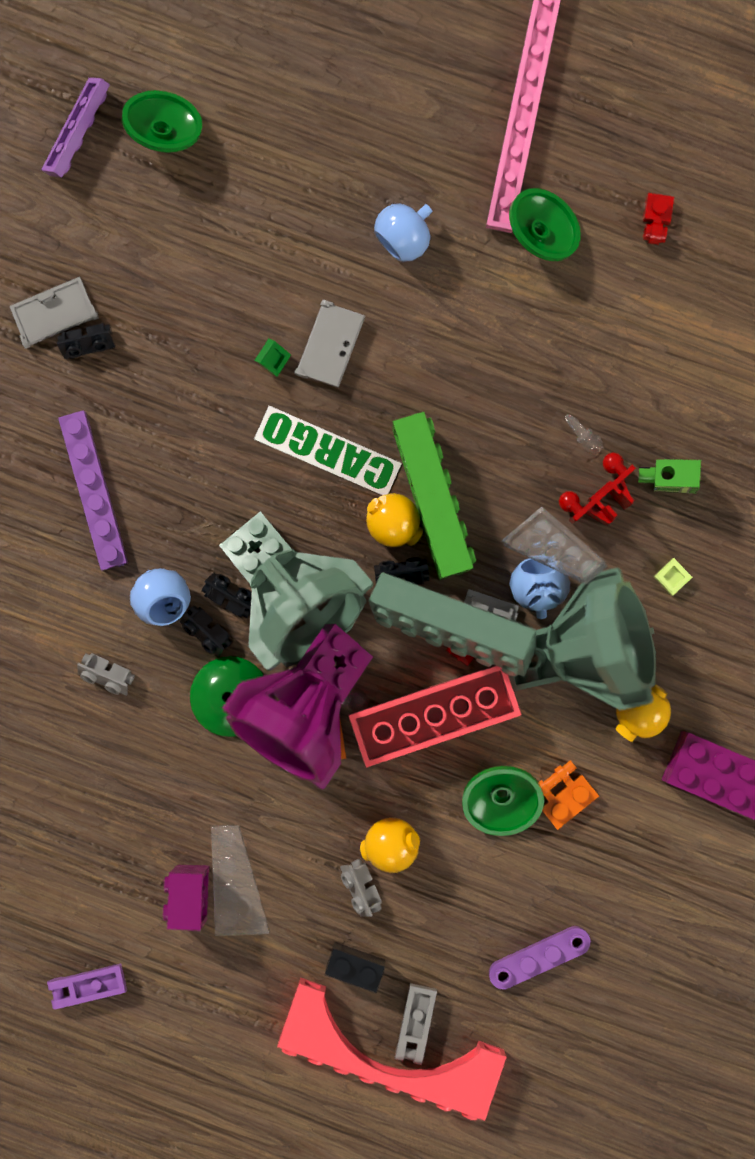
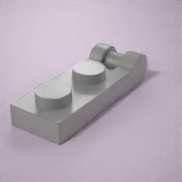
M410 983L396 1047L395 1060L403 1061V1059L413 1060L414 1064L422 1065L437 989ZM407 1042L416 1043V1049L407 1048Z

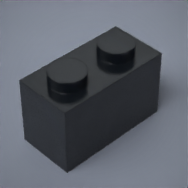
M334 942L326 965L325 975L377 993L385 970V959Z

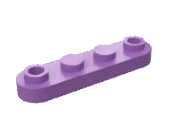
M569 927L495 961L489 968L490 981L498 989H508L586 953L590 947V937L581 927ZM575 938H581L579 946L572 945V941ZM502 971L508 973L507 978L504 980L498 978L499 973Z

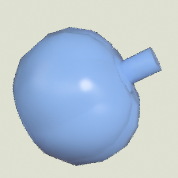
M392 204L378 214L374 225V233L395 259L400 262L413 261L422 256L429 246L431 236L424 220L433 211L427 204L417 212L404 204Z
M534 557L522 561L514 569L510 579V588L515 601L520 606L536 611V617L544 619L547 617V610L556 608L566 599L570 590V580L565 568L555 559Z
M162 568L148 570L146 573H143L136 580L135 585L130 591V604L135 614L143 622L150 625L165 626L176 622L183 616L191 600L190 590L184 578L176 571Z

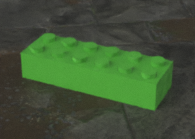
M421 412L393 421L392 431L416 507L419 511L420 520L439 581L471 571L473 569L472 564L476 562L472 547L467 548L464 540L468 536L464 521H458L456 513L460 510L456 495L451 496L448 489L452 483L448 470H442L441 467L443 453L440 444H434L432 437H434L435 428L431 417L426 418L425 413Z

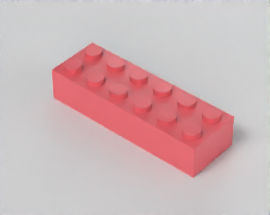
M494 665L349 714L366 768L521 716L508 674L504 673L501 667Z

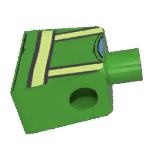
M658 459L656 460L655 467H639L638 483H654V491L697 494L700 488L701 460ZM669 472L673 478L666 480L662 477V473Z

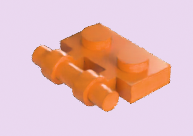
M571 760L565 765H559L555 768V773L544 782L542 780L539 781L543 796L547 800L542 812L557 830L599 797L583 775L580 774L574 780L571 779L569 774L577 769ZM563 781L566 787L556 795H553L550 790Z

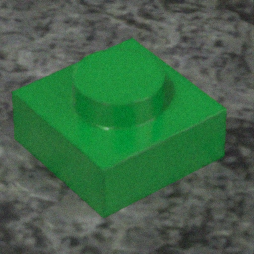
M268 339L254 361L277 377L291 354L274 340Z

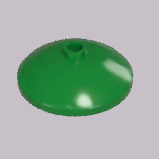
M145 91L131 97L123 107L122 123L125 131L134 141L147 149L164 153L182 151L194 145L201 135L202 119L198 110L179 95L166 91Z
M531 188L522 191L511 203L509 221L512 231L519 243L528 252L547 261H561L567 259L576 251L581 238L580 226L572 209L559 196L544 189Z
M221 657L207 663L195 676L190 690V704L198 722L216 735L236 736L226 720L228 714L223 710V706L226 703L223 696L226 692L233 693L242 681L264 676L262 671L252 662L240 657Z
M511 766L492 767L478 773L468 782L462 795L463 812L469 823L479 831L495 836H508L526 830L537 821L544 806L543 791L539 782L530 773Z

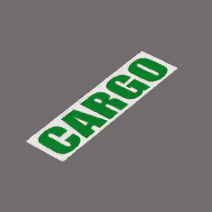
M271 406L268 407L254 438L259 442L381 495L389 494L402 464Z

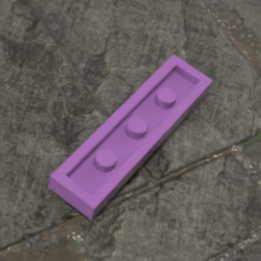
M89 78L41 169L49 176L62 178L68 172L74 153L81 147L83 143L82 138L86 130L94 122V114L99 105L106 99V91L110 84L102 78Z

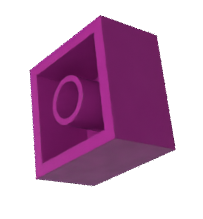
M176 865L169 872V876H165L164 893H168V903L164 904L163 921H167V929H202L207 921L209 866Z

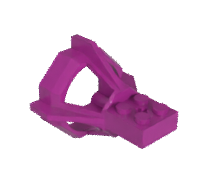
M325 624L296 667L240 682L223 706L224 712L228 714L226 720L235 735L266 760L299 779L310 781L317 788L324 789L341 764V704H343V701L373 656L338 625ZM334 657H336L337 664L335 667V661L333 660ZM272 693L279 701L270 698L268 695Z

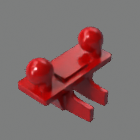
M614 452L607 454L602 462L603 468L606 472L610 474L617 473L619 476L612 482H607L592 495L584 507L580 505V498L575 492H564L559 498L560 508L565 512H573L575 514L569 519L572 524L586 514L605 526L609 525L616 519L617 514L609 505L604 506L600 500L609 493L624 510L634 503V499L631 497L624 479L636 469L635 466L632 464L626 468L620 454Z

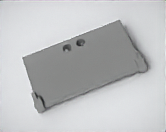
M81 277L9 306L25 349L87 321L99 318L98 312L91 304Z
M322 300L315 324L299 366L294 374L339 388L365 316L335 306L334 303L327 300Z

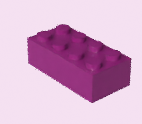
M681 731L661 780L755 820V761L691 733Z

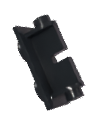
M101 323L86 327L87 335L84 336L81 329L62 332V335L58 336V342L56 343L64 359L77 358L81 355L115 348L116 345L111 336L110 324L105 325Z
M412 557L406 559V562L383 561L379 565H374L376 583L382 572L399 579L405 577V581L415 585H423L424 582L429 581V568L426 559Z
M213 573L205 580V585L201 592L205 593L204 596L220 606L226 598L229 602L225 609L240 618L245 617L247 619L249 617L252 597L250 590L239 588L222 574Z
M193 605L187 613L183 614L180 620L182 628L188 635L195 636L200 640L206 652L211 655L215 654L219 658L223 650L233 643L230 639L231 635L218 623L210 630L207 626L214 619L201 607L197 608Z

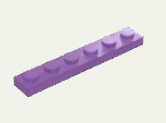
M83 410L59 417V423L100 569L104 571L129 564L87 414Z

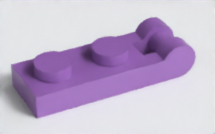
M122 964L47 981L48 990H52L53 999L51 1003L53 1009L122 994L127 991ZM64 987L69 988V996H64Z

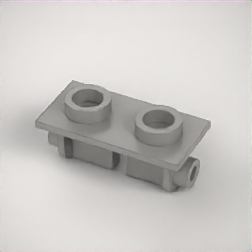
M468 589L464 601L465 604L513 622L516 621L518 605Z
M93 653L84 655L82 662L77 664L78 674L81 679L91 684L97 682L105 686V689L110 693L116 695L121 693L127 696L128 684L131 685L135 675L131 674V670L114 663L110 671H107L105 669L109 664L108 660Z
M361 858L352 861V865L340 866L342 871L341 879L345 887L352 894L353 899L351 902L354 910L360 916L371 917L373 916L372 913L382 909L380 905L382 901L375 885L365 888L364 884L371 881L372 877L366 863L362 862Z

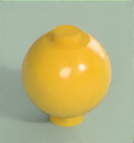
M390 493L375 498L369 503L366 518L367 528L371 536L378 543L388 547H399L406 543L412 546L419 541L423 534V529L419 526L420 515L416 505L408 497Z
M656 684L650 687L653 697L652 703L623 710L616 708L619 724L615 729L631 742L637 736L642 738L654 737L661 733L669 723L671 707L666 698L667 692Z
M393 817L385 818L376 822L369 829L365 840L360 844V852L363 859L370 861L377 869L388 873H396L405 870L414 862L419 851L420 838L414 828L406 821Z

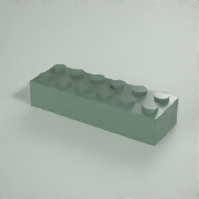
M383 572L368 600L378 624L387 628H391V626L400 628L402 633L410 637L418 635L425 638L427 643L436 647L444 645L451 648L450 650L456 655L465 657L467 654L475 657L476 661L482 665L491 666L493 664L501 667L504 673L511 676H517V674L525 676L537 648L535 629Z

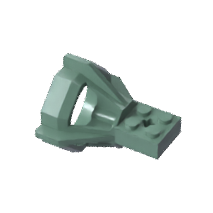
M261 511L219 545L249 582L252 589L248 647L268 671H272L280 663L286 668L298 664L325 624H336L345 633L350 631L367 602L363 594L373 587V582L354 560L299 553L291 549ZM257 548L261 550L259 553L255 552ZM331 598L321 611L316 607L318 604ZM301 618L305 620L306 624L289 632Z
M620 568L587 575L554 623L547 628L536 630L537 648L534 653L538 656L537 663L530 662L525 676L519 674L517 676L509 675L513 691L557 681H567L619 710L653 702L650 687L655 686L656 651L652 639V634L655 633L653 627H649L646 611L630 582H624Z

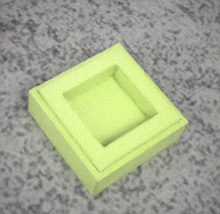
M675 558L671 559L653 576L671 596H674L693 578Z

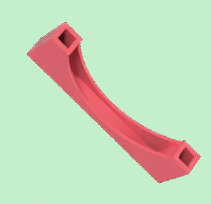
M300 978L277 1046L282 1048L283 1053L290 1056L302 1055L315 1065L321 1066L324 1063L333 1066V1070L340 1074L348 1075V1073L358 1075L359 1079L369 1084L378 1082L385 1085L384 1087L391 1092L400 1093V1091L410 1094V1097L416 1101L425 1102L428 1100L436 1103V1106L444 1111H451L453 1109L462 1112V1115L467 1119L476 1121L479 1118L485 1121L506 1060L504 1049L478 1041L477 1046L464 1056L438 1067L407 1070L383 1065L361 1053L343 1035L328 1008L324 995L326 986Z

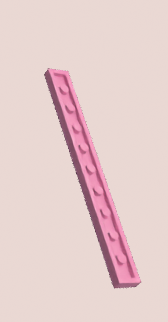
M533 0L486 228L512 233L509 210L511 203L520 194L560 0Z

